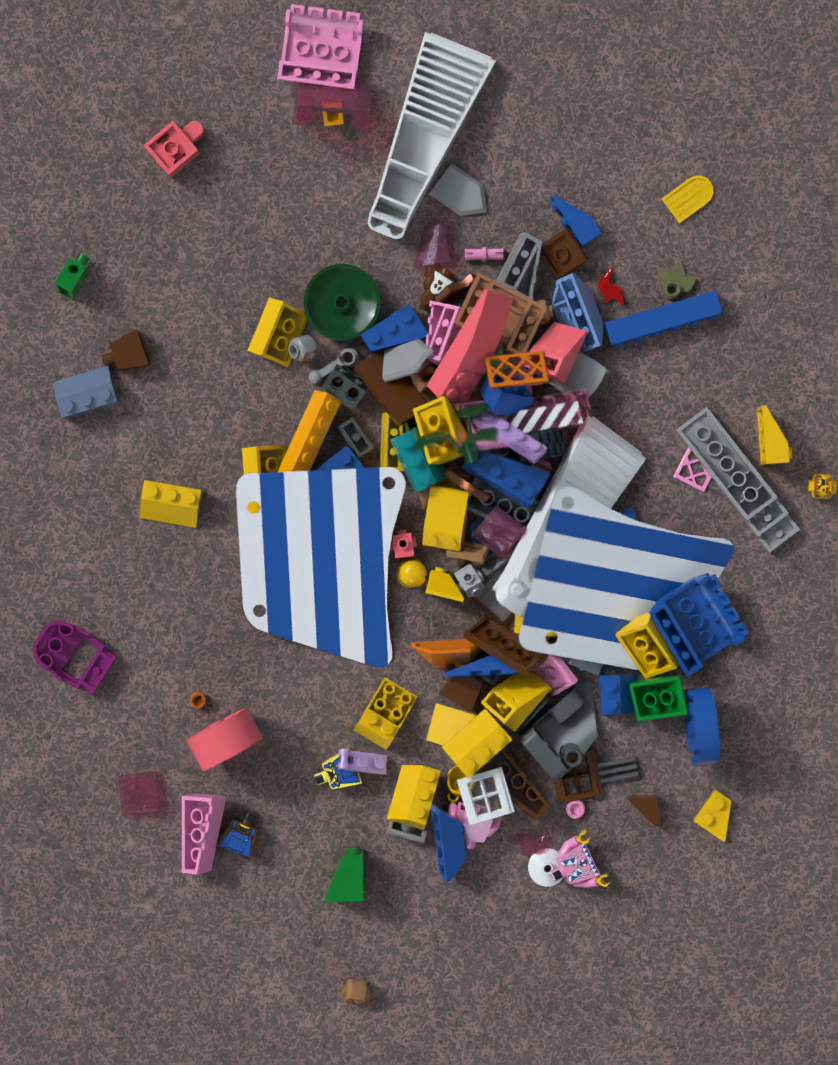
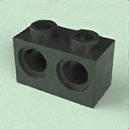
M337 364L322 385L323 389L352 409L356 407L368 388L360 377L353 376L348 368L345 366L340 367ZM341 377L343 382L337 383L333 378ZM354 387L357 388L359 392L353 394L350 392L349 389Z

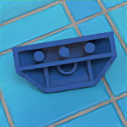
M431 805L439 875L446 882H450L466 860L465 851H467V845L463 837L465 828L455 817L436 805Z

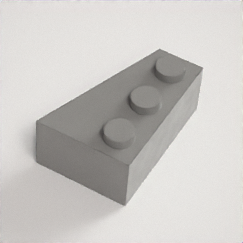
M526 232L520 233L496 282L533 300V290L536 283L535 277L542 241Z

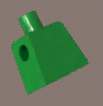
M79 253L76 260L68 259L54 282L56 291L59 294L73 301L75 300L88 275L86 264L89 261V257Z

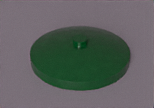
M334 264L323 268L312 277L306 287L303 304L305 315L310 325L320 335L335 341H350L361 337V334L372 328L378 318L381 301L378 287L368 273L350 264Z

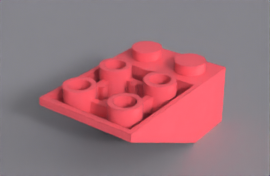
M553 322L534 344L530 352H544L543 356L549 380L565 384L587 335V331ZM539 356L528 358L535 364L540 361ZM526 362L523 366L531 372L533 367ZM536 370L533 374L539 377H543V374L538 370Z

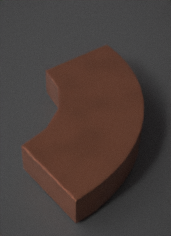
M470 274L459 283L446 285L435 297V300L440 303H450L465 294L467 295L476 275Z
M447 467L443 472L449 480L465 489L474 497L483 502H487L490 496L452 469Z

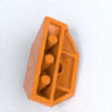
M467 639L411 642L412 647L429 663L436 665V668L448 667L447 664L455 663V667L463 666L470 663L482 650Z

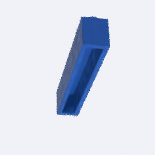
M712 291L604 323V328L609 345H615V348L625 346L626 342L630 340L636 343L645 340L644 336L652 335V338L663 335L662 331L670 329V332L682 329L681 326L685 324L691 327L700 324L699 320L707 318V322L718 319V315L722 313L717 292Z

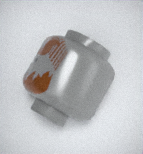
M304 335L292 339L288 350L294 360L303 362L311 360L316 356L318 345L311 336Z

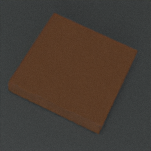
M569 227L541 245L540 255L556 280L563 278L589 260Z

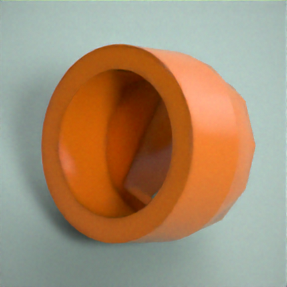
M195 692L190 696V703L194 708L204 706L206 700L201 692ZM200 695L201 697L194 703L193 700Z

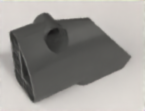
M579 681L547 710L545 715L518 737L555 782L581 763L583 755L597 738L593 683ZM571 752L577 753V758L574 761H569L567 758Z

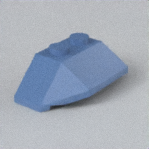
M575 273L558 279L552 300V306L558 322L587 331V335L580 348L582 351L586 352L601 346L604 324L590 288Z

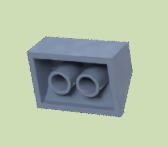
M109 366L53 382L56 402L61 418L64 419L119 403Z

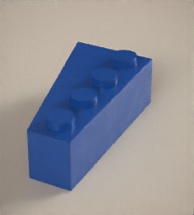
M478 450L480 454L478 461L464 463L462 469L527 509L532 505L551 474L550 472L482 450Z

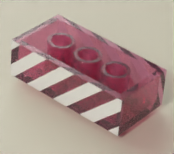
M586 389L535 397L533 398L534 403L510 416L504 415L505 421L527 434V432L534 431L536 433L551 428L559 430L568 425H571V427L580 426L587 418L591 408Z

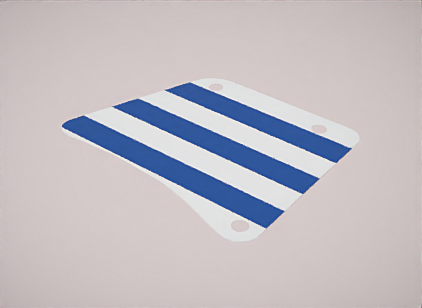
M384 467L250 473L243 475L238 480L236 499L243 608L247 619L255 628L370 666L382 668L390 663L392 660V646L387 613L388 557L394 525L405 491V479L402 473L395 468ZM392 477L395 480L394 488L390 490L385 489L382 485L384 478ZM251 501L258 502L260 505L259 512L255 514L250 513L247 510L248 503ZM256 605H263L266 613L262 617H257L253 613V608Z
M575 487L561 488L556 492L552 500L519 634V641L525 649L534 652L639 670L615 636L616 633L637 616L648 613L661 597L691 578L705 573H709L710 576L716 574L717 578H719L734 554V546L729 540L723 538L681 534L638 522L608 508ZM566 496L571 497L574 501L570 509H564L561 505L562 499ZM549 632L557 634L558 639L556 643L548 644L546 642V635Z

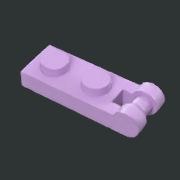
M339 749V756H341L340 763H338L339 770L377 775L387 774V755Z

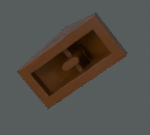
M629 795L627 797L655 827L658 825L657 795Z

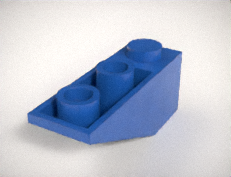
M555 195L551 197L552 202L550 205L555 213H560L562 225L564 228L569 227L581 247L602 234L591 216Z

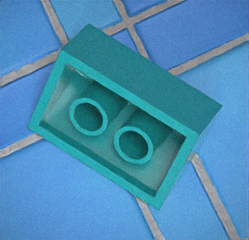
M418 426L390 439L414 492H419L446 477L443 473L446 469L444 464H428L424 447L418 448L416 451L414 450V446L420 438Z

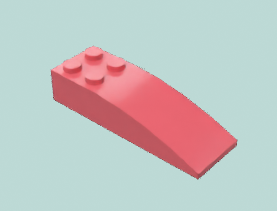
M488 289L483 291L427 384L429 389L438 398L446 396L449 401L464 403L470 399L471 394L486 371L484 357L494 356L501 339L513 300L511 295Z

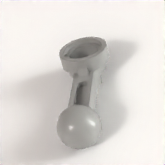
M353 348L344 349L335 361L320 370L311 371L309 381L314 385L321 384L324 377L330 374L336 364L340 367H354L359 362V353ZM347 352L353 355L351 363H347L344 359Z

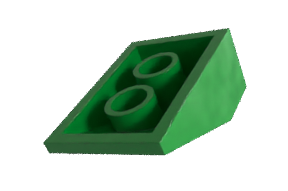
M681 676L644 678L629 684L637 721L690 714Z

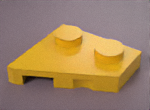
M715 789L693 821L725 842L731 800Z

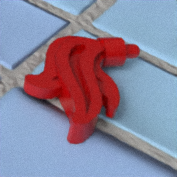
M610 268L598 280V289L605 297L604 303H608L613 298L622 306L624 303L623 298L618 292L623 294V290L619 286L610 283L613 275L611 274L613 268Z

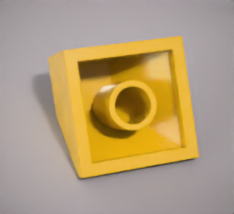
M435 567V570L430 571L425 593L461 602L464 601V597L452 577L446 573L447 569Z

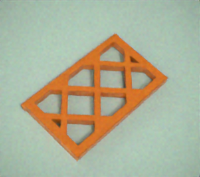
M535 351L484 357L490 389L548 383L543 356L544 352ZM539 356L540 361L535 364L528 358ZM520 358L521 362L516 367L508 362V360ZM499 360L502 363L495 369L490 366V361ZM525 362L533 367L529 374L520 370V367ZM504 365L513 369L508 377L500 372ZM536 370L543 374V378L534 379L531 376ZM516 372L525 377L524 380L513 381L511 378ZM498 375L505 381L494 383L493 378Z

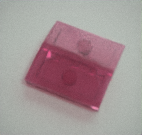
M495 506L474 530L472 536L502 558L512 549L514 543L527 529L499 507Z
M157 772L118 775L122 816L161 813Z

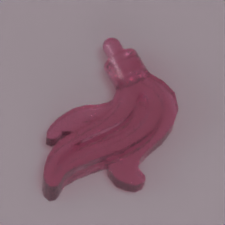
M549 831L545 835L542 834L540 840H534L530 835L523 833L521 836H524V838L515 837L511 842H516L523 846L520 851L523 856L526 852L539 854L545 850L546 842L549 839L547 838Z

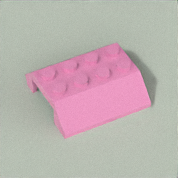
M291 4V10H286V28L277 80L354 90L364 19H360V13L347 11L346 17H343V11L328 9L326 15L324 14V8L309 6L308 12H305V6Z

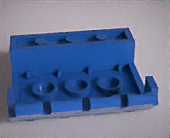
M705 573L691 578L661 597L648 612L687 677L703 667L701 662L732 643L737 646L745 641V635L749 633L743 621L737 622L741 617L734 605L727 606L731 603V600L725 590H718L722 585L716 574L710 576L709 573Z

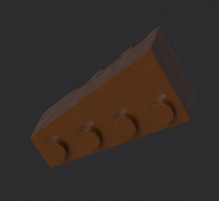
M502 748L475 774L502 767L511 802L534 820H538L549 804L504 748ZM493 777L483 779L484 782L497 791Z

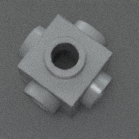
M471 564L454 573L459 582L456 586L461 594L465 593L468 598L479 595L485 589L482 583L485 581L480 571L475 572Z

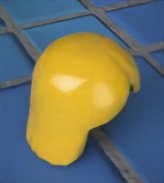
M408 557L399 563L396 576L397 581L403 587H418L426 580L427 569L419 559Z

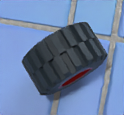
M557 428L527 434L547 447L546 453L538 461L562 456L567 453L562 429ZM518 453L520 463L532 462Z

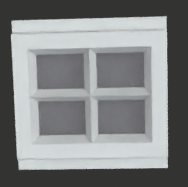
M502 767L472 775L470 778L464 777L457 780L470 825L514 812Z

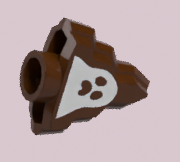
M428 265L424 273L426 277L423 283L425 291L420 299V308L424 311L431 308L429 306L430 301L437 302L435 297L446 285L456 284L452 280L454 274L444 267L437 270Z

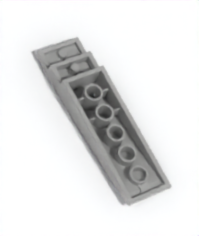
M707 407L676 430L768 553L800 530L777 499L778 497Z

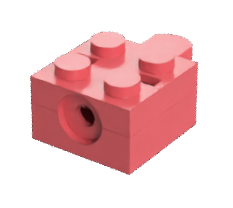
M172 121L143 146L168 176L172 178L200 154L193 144L203 137L204 129L197 121L189 122L182 129Z

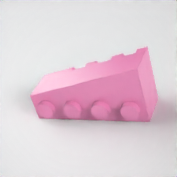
M198 793L182 796V873L201 874L212 871L226 796Z

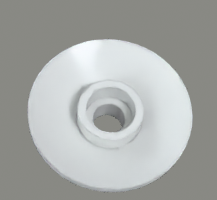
M544 848L532 855L529 860L528 871L535 883L550 887L562 880L560 879L555 882L550 871L559 867L556 862V858L559 856L558 851ZM546 865L551 866V870L549 872H546L544 870V867Z

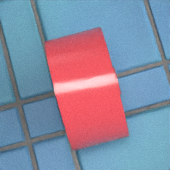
M248 707L210 724L204 730L188 738L186 742L201 770L205 771L238 755L264 737Z

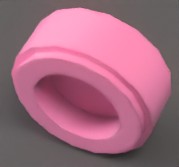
M580 800L569 801L566 806V812L571 818L579 819L585 813V806Z

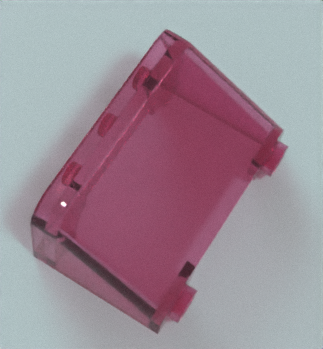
M299 83L295 93L292 124L307 125L312 120L313 111L352 114L351 120L355 129L370 132L372 92L368 87L357 85L352 90Z

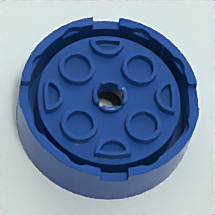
M710 687L685 689L684 692L690 713L684 715L689 752L694 755V757H691V762L694 767L717 765L720 759V741L712 691Z

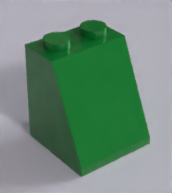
M352 846L344 851L327 889L325 902H364V850H360V847Z

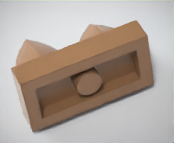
M464 541L460 552L447 549L446 557H451L458 568H461L466 560H470L476 568H479L483 565L489 553V545Z

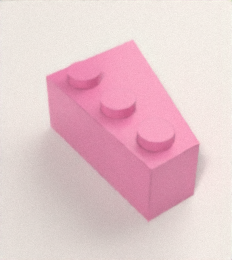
M430 301L431 315L428 317L430 327L429 334L426 335V345L435 352L431 357H427V359L439 366L460 331L454 325V322L461 307Z

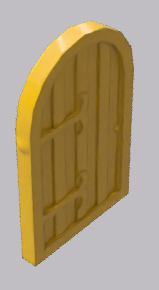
M693 176L664 196L662 201L680 224L712 199L714 193L713 185L704 176Z

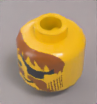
M814 474L812 480H808L807 490L811 492L813 498L830 499L832 495L836 494V479H833L830 474Z

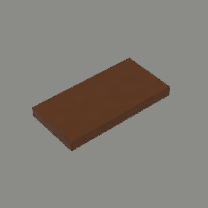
M384 350L356 364L354 370L397 427L414 419L413 409L426 404V402L407 377L387 383L384 382L382 377Z
M488 616L468 629L463 638L525 677L548 658L546 653L525 649L521 645L518 635Z

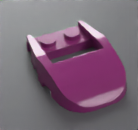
M53 621L47 624L33 646L34 658L45 670L47 669L57 680L63 681L74 688L88 691L90 695L96 692V689L118 657L95 636L65 621ZM84 638L99 649L78 680L63 669Z

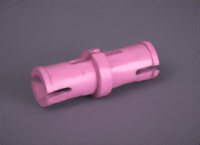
M482 247V249H465V261L482 260V262H486V260H503V248L486 249V247Z

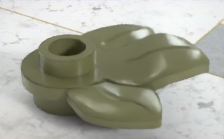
M681 262L673 265L669 271L660 268L657 274V280L663 287V295L671 300L678 298L681 293L689 292L696 280L694 276H685L684 267ZM674 287L675 293H669L668 288Z

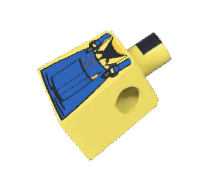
M339 753L322 763L324 771L314 775L318 785L329 782L331 789L361 784L362 779L359 772L338 769V763H340L341 758Z

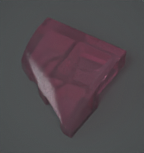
M444 223L425 227L414 262V268L450 262Z

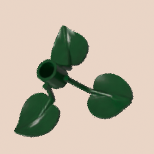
M487 403L468 406L457 413L458 418L467 417L469 436L465 438L466 441L462 442L461 448L449 433L445 434L444 430H440L420 437L414 446V450L439 444L448 438L456 447L458 453H463L466 463L478 461L480 454L476 442L498 443L497 427L483 428L474 434L472 432V416L483 414L488 409Z

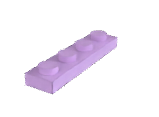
M488 409L483 414L473 417L472 423L480 429L497 427L498 440L533 463H536L546 453V446L499 416L492 414Z

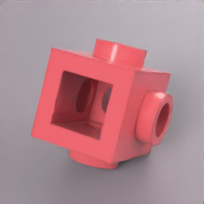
M407 530L396 531V535H392L393 539H391L390 551H394L395 558L414 556L413 548H417L416 536L407 533ZM405 540L407 542L406 547H401L399 542Z

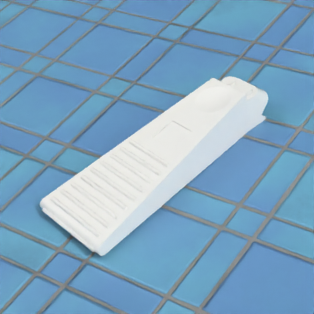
M425 32L378 194L369 214L368 226L372 230L394 239L403 237L496 63V60L491 59L492 57L434 33L429 34Z
M589 415L584 417L583 423L580 424L567 449V453H565L506 568L492 589L496 592L498 602L519 617H523L525 614L552 500L556 492L564 487H575L611 509L646 459L641 451L595 417H590ZM569 496L564 497L561 502L564 509H570L574 504L573 499Z

